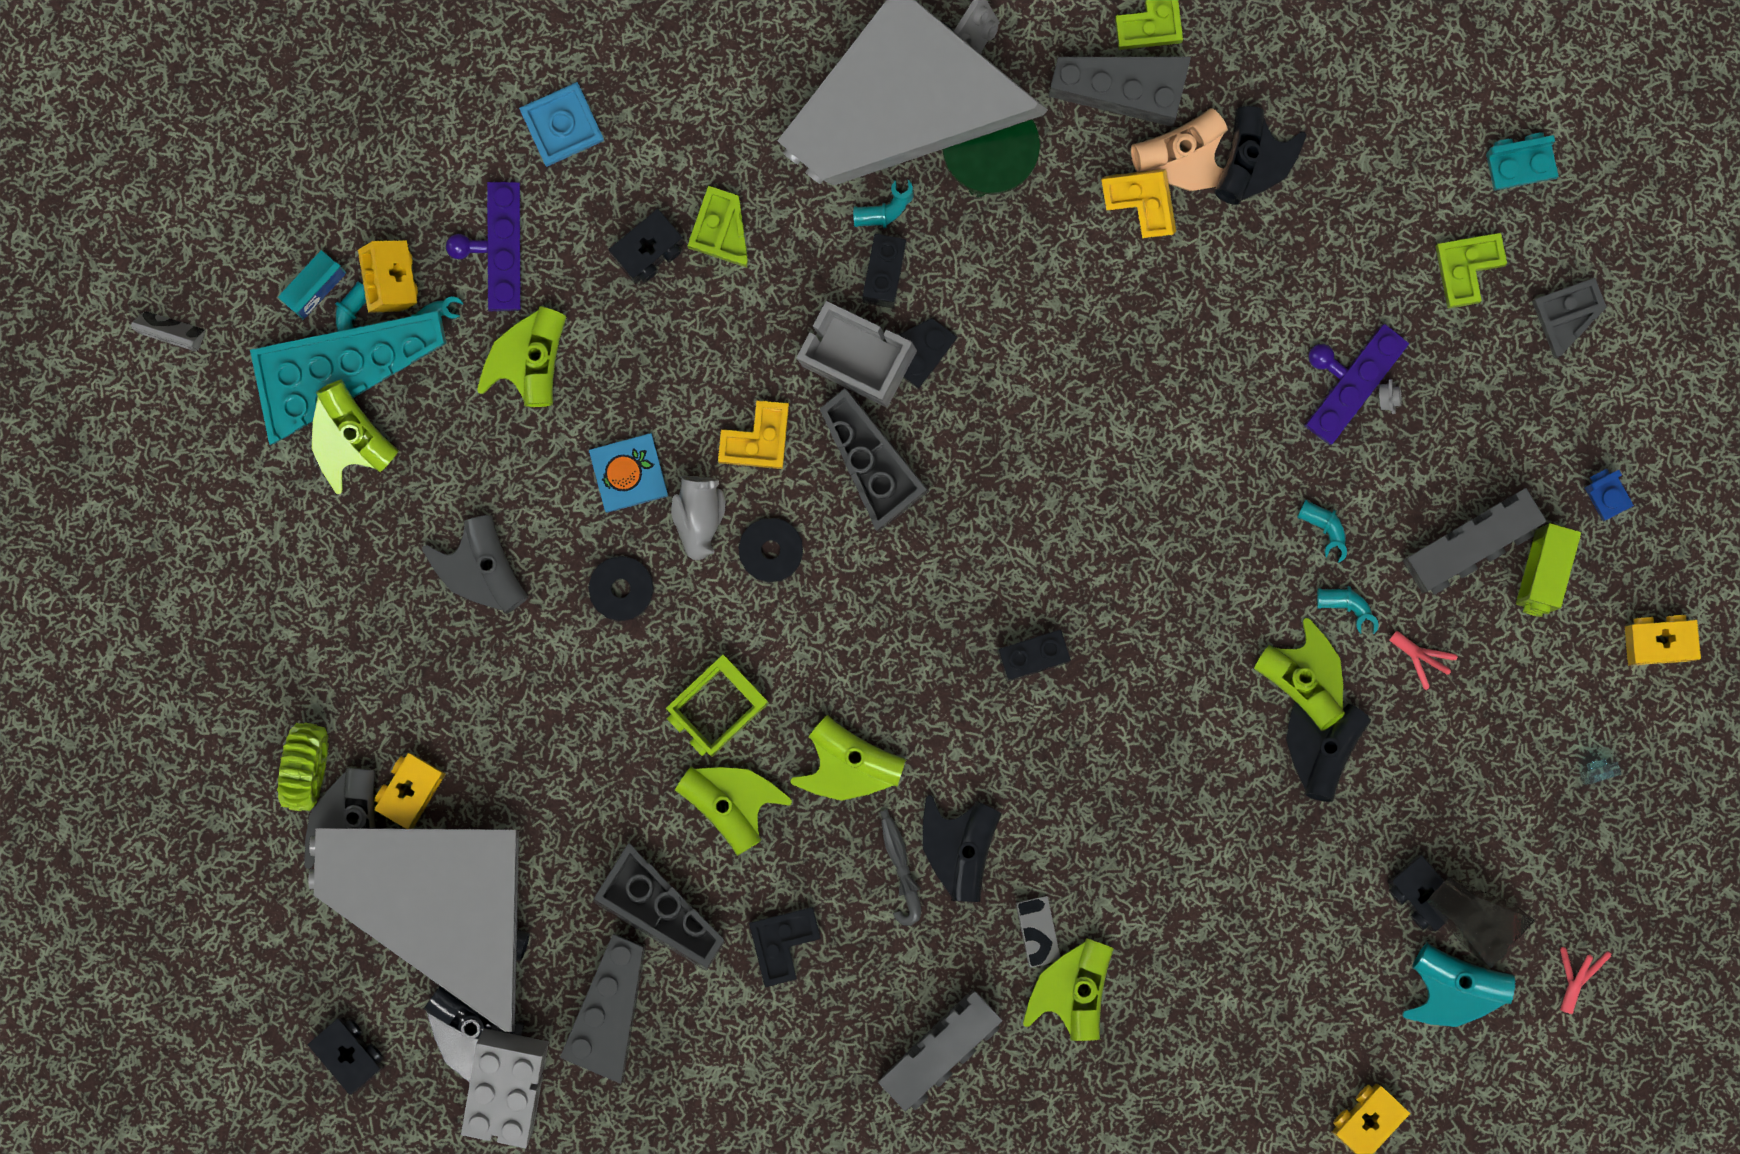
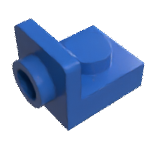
M1605 469L1590 477L1592 484L1585 487L1603 522L1634 506L1618 478L1622 476L1620 470L1610 474L1609 470Z

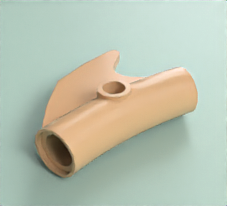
M1210 108L1197 118L1173 131L1153 139L1132 144L1131 158L1135 170L1143 172L1166 169L1169 185L1187 191L1216 187L1224 170L1217 166L1215 162L1217 146L1224 133L1228 131L1224 119L1216 110Z

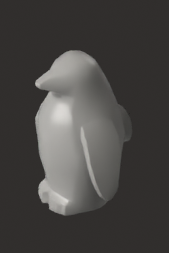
M681 476L680 493L672 498L671 515L682 540L686 555L698 561L714 553L711 540L724 516L726 501L723 491L717 489L719 485L718 479Z

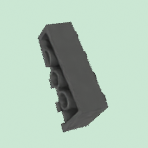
M1058 57L1048 97L1173 127L1191 57Z
M844 388L820 408L849 474L856 485L861 500L869 513L874 528L880 532L926 495L929 489L847 389Z
M1527 488L1402 561L1422 594L1431 590L1433 595L1450 586L1448 579L1457 574L1460 575L1461 579L1478 569L1475 563L1484 558L1491 562L1506 553L1503 548L1504 546L1513 541L1517 546L1534 536L1531 531L1547 521Z
M628 843L594 897V903L707 971L724 944V939Z
M616 933L612 935L560 1058L621 1084L624 1082L646 946Z
M972 989L878 1079V1083L905 1112L910 1107L915 1111L928 1099L929 1096L926 1092L934 1084L940 1087L953 1074L950 1069L959 1061L961 1064H964L977 1051L974 1047L983 1039L985 1041L989 1040L1000 1029L999 1024L1003 1020Z

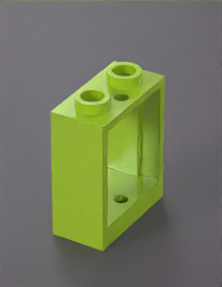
M1551 523L1535 531L1516 605L1524 607V613L1542 617L1543 614H1550V612L1562 607L1581 532Z
M722 655L666 707L671 714L666 719L679 732L684 728L693 737L689 743L701 756L707 752L713 757L761 712L769 702ZM721 671L753 706L721 737L711 744L679 710Z

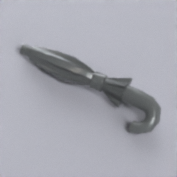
M887 809L880 812L882 816L883 838L886 850L897 868L898 877H900L899 896H905L909 909L908 916H904L901 911L893 913V915L903 926H912L920 919L922 909L917 890L922 888L910 876L911 872L909 866H907L905 843Z

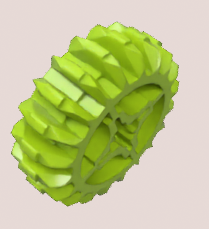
M305 722L304 724L296 723L290 729L289 735L286 737V743L283 746L277 780L278 799L281 807L294 811H310L316 805L323 785L329 743L325 727Z

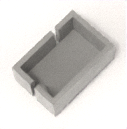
M826 301L813 325L817 334L823 339L820 342L816 335L809 332L796 359L802 367L888 408L917 352L915 346L911 341L888 330L884 333L880 326Z
M483 1029L476 1043L461 1132L462 1136L491 1141L492 1136H498L497 1143L527 1148L533 1134L549 1041Z

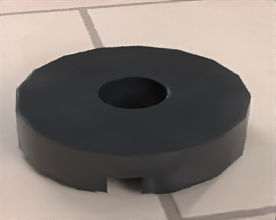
M776 518L760 519L751 524L742 534L738 547L740 561L746 572L755 579L767 583L781 582L792 576L800 566L803 557L802 540L796 529L786 521ZM773 541L780 546V554L777 558L766 559L762 555V546L766 542Z
M624 556L609 558L599 564L592 573L588 586L590 600L596 610L606 618L619 622L633 620L643 614L651 603L654 593L652 577L646 567L637 560ZM618 580H626L630 584V593L624 598H618L612 593V586Z

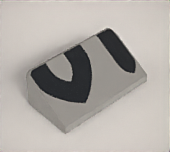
M147 311L139 315L130 326L138 334L195 352L199 351L205 329Z
M1048 896L1016 902L1029 968L1054 963L1060 958Z

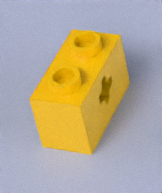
M407 240L372 241L358 249L368 313L404 311L417 304L418 289L413 280L411 268L413 260L408 250Z
M1686 615L1667 616L1666 622L1654 623V617L1633 619L1634 624L1625 627L1628 666L1688 662L1701 659L1697 620L1687 621ZM1660 635L1668 637V643L1657 642L1656 637Z
M408 753L406 757L400 756L391 771L395 776L388 786L384 784L378 791L374 799L378 804L374 810L406 829H413L446 773L414 754ZM413 782L411 789L415 791L414 795H406L403 798L404 791L400 789L401 785H409Z
M1375 1084L1373 1087L1370 1085L1364 1087L1355 1098L1358 1101L1357 1105L1350 1112L1347 1109L1343 1110L1333 1122L1336 1127L1332 1133L1354 1154H1374L1411 1114L1379 1084ZM1365 1113L1370 1116L1375 1114L1372 1117L1375 1123L1372 1127L1367 1125L1362 1127L1365 1123L1362 1116Z

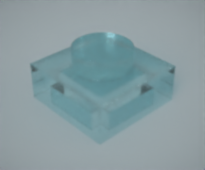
M1606 758L1587 763L1588 770L1579 772L1583 785L1593 784L1622 774L1618 762L1607 764Z

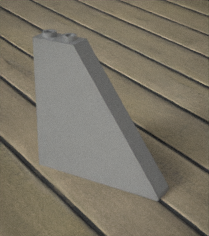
M886 0L777 141L786 148L783 152L786 157L797 165L802 162L808 167L805 173L814 181L821 184L824 180L832 185H837L1043 116L1048 109L916 0Z
M316 828L315 836L310 837L309 845L310 856H315L314 869L309 870L308 877L309 889H314L313 895L504 1032H515L519 831Z

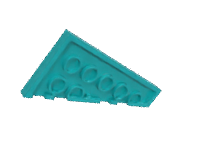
M436 311L251 349L250 353L269 445L281 441L313 422L318 398L316 392L322 387L337 380H343L349 393L355 398L447 344L441 313Z

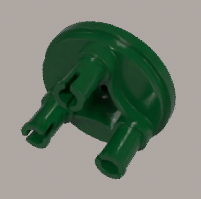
M1031 119L944 148L942 151L945 164L951 175L962 186L966 187L971 195L975 193L977 194L976 197H982L985 194L1005 193L1021 185L1031 175L1037 164L1040 139L1036 125Z

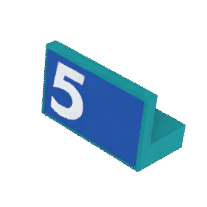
M320 250L278 298L304 320L345 276L346 272L336 261L334 262L327 254Z

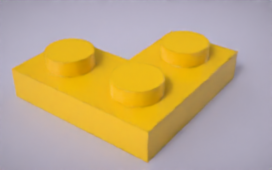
M1166 169L1104 176L1101 179L1106 210L1137 207L1142 238L1173 235L1176 232Z
M756 400L753 432L721 430L718 463L783 469L789 403Z

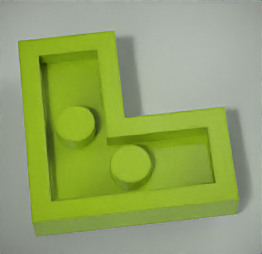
M1144 0L1146 12L1117 15L1115 17L1118 50L1179 44L1183 41L1178 0Z
M1501 233L1439 243L1435 246L1448 309L1480 303L1482 299L1476 272L1505 267L1507 265Z

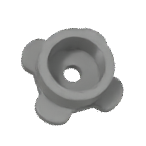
M1389 379V384H1380L1379 398L1381 410H1390L1392 414H1396V406H1401L1402 404L1401 387H1395L1393 379Z

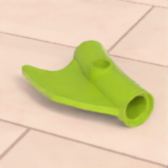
M539 307L538 311L515 324L494 342L484 364L477 388L478 393L484 394L498 380L507 379L514 383L524 400V406L547 407L553 405L555 360L566 316L555 310ZM535 353H540L541 357L533 361L532 356Z
M337 380L316 392L318 398L313 418L311 448L329 484L336 494H341L343 491V469L346 466L358 464L377 469L381 472L393 460L399 450L369 421L354 401L343 380Z
M1305 618L1303 620L1305 645L1299 649H1280L1269 644L1260 656L1254 670L1287 693L1322 731L1334 725L1345 714L1343 711L1341 660L1324 634L1309 618Z
M826 715L809 735L820 759L819 770L813 775L793 777L790 781L792 785L813 794L843 801L866 796L891 786L897 787L906 759L886 752L862 740ZM852 752H858L861 755L859 763L853 764L849 761V755Z
M691 766L675 788L678 794L694 805L717 828L737 856L762 841L758 831V812L762 805L775 803L789 806L792 804V800L775 785L749 769L725 767L694 769ZM725 800L729 804V809L721 813L717 806L720 801Z
M1086 938L1084 943L1067 952L1039 975L1029 998L1023 1025L1029 1027L1043 1013L1052 1011L1062 1019L1067 1027L1070 1040H1099L1102 994L1114 948ZM1082 984H1087L1089 988L1088 993L1084 996L1079 995L1078 987Z

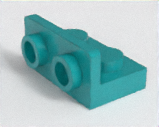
M1535 133L1526 136L1525 141L1513 143V139H1504L1493 143L1494 147L1490 148L1486 153L1494 191L1557 179L1559 176L1552 145L1556 142L1554 135L1545 137L1544 133Z

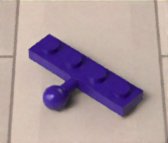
M487 182L488 240H469L463 234H454L446 242V251L450 257L458 260L466 258L470 253H488V311H521L520 182Z
M1382 324L1348 369L1334 359V352L1330 346L1317 344L1312 347L1308 356L1310 364L1319 370L1327 369L1339 381L1304 426L1328 445H1332L1409 343L1386 324Z

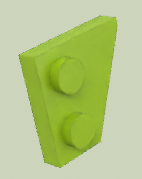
M708 186L687 245L689 249L747 268L748 258L738 195Z

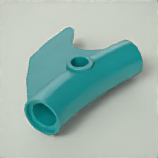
M1426 943L1414 960L1412 968L1418 972L1428 990V1000L1424 1005L1403 1011L1402 1016L1406 1019L1430 1025L1461 1026L1487 1015L1504 1004H1511L1515 991V976L1473 965ZM1464 976L1466 984L1464 987H1461L1459 980Z

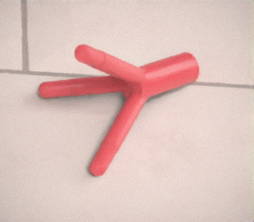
M1396 631L1389 640L1411 657L1422 686L1426 690L1429 689V683L1419 658L1447 675L1451 673V670L1432 657L1457 660L1458 658L1456 654L1421 648L1399 631Z
M1565 947L1560 948L1568 981L1560 1008L1561 1011L1573 1014L1581 987L1611 957L1609 951L1604 953L1590 968L1593 957L1587 955L1574 980L1567 949Z

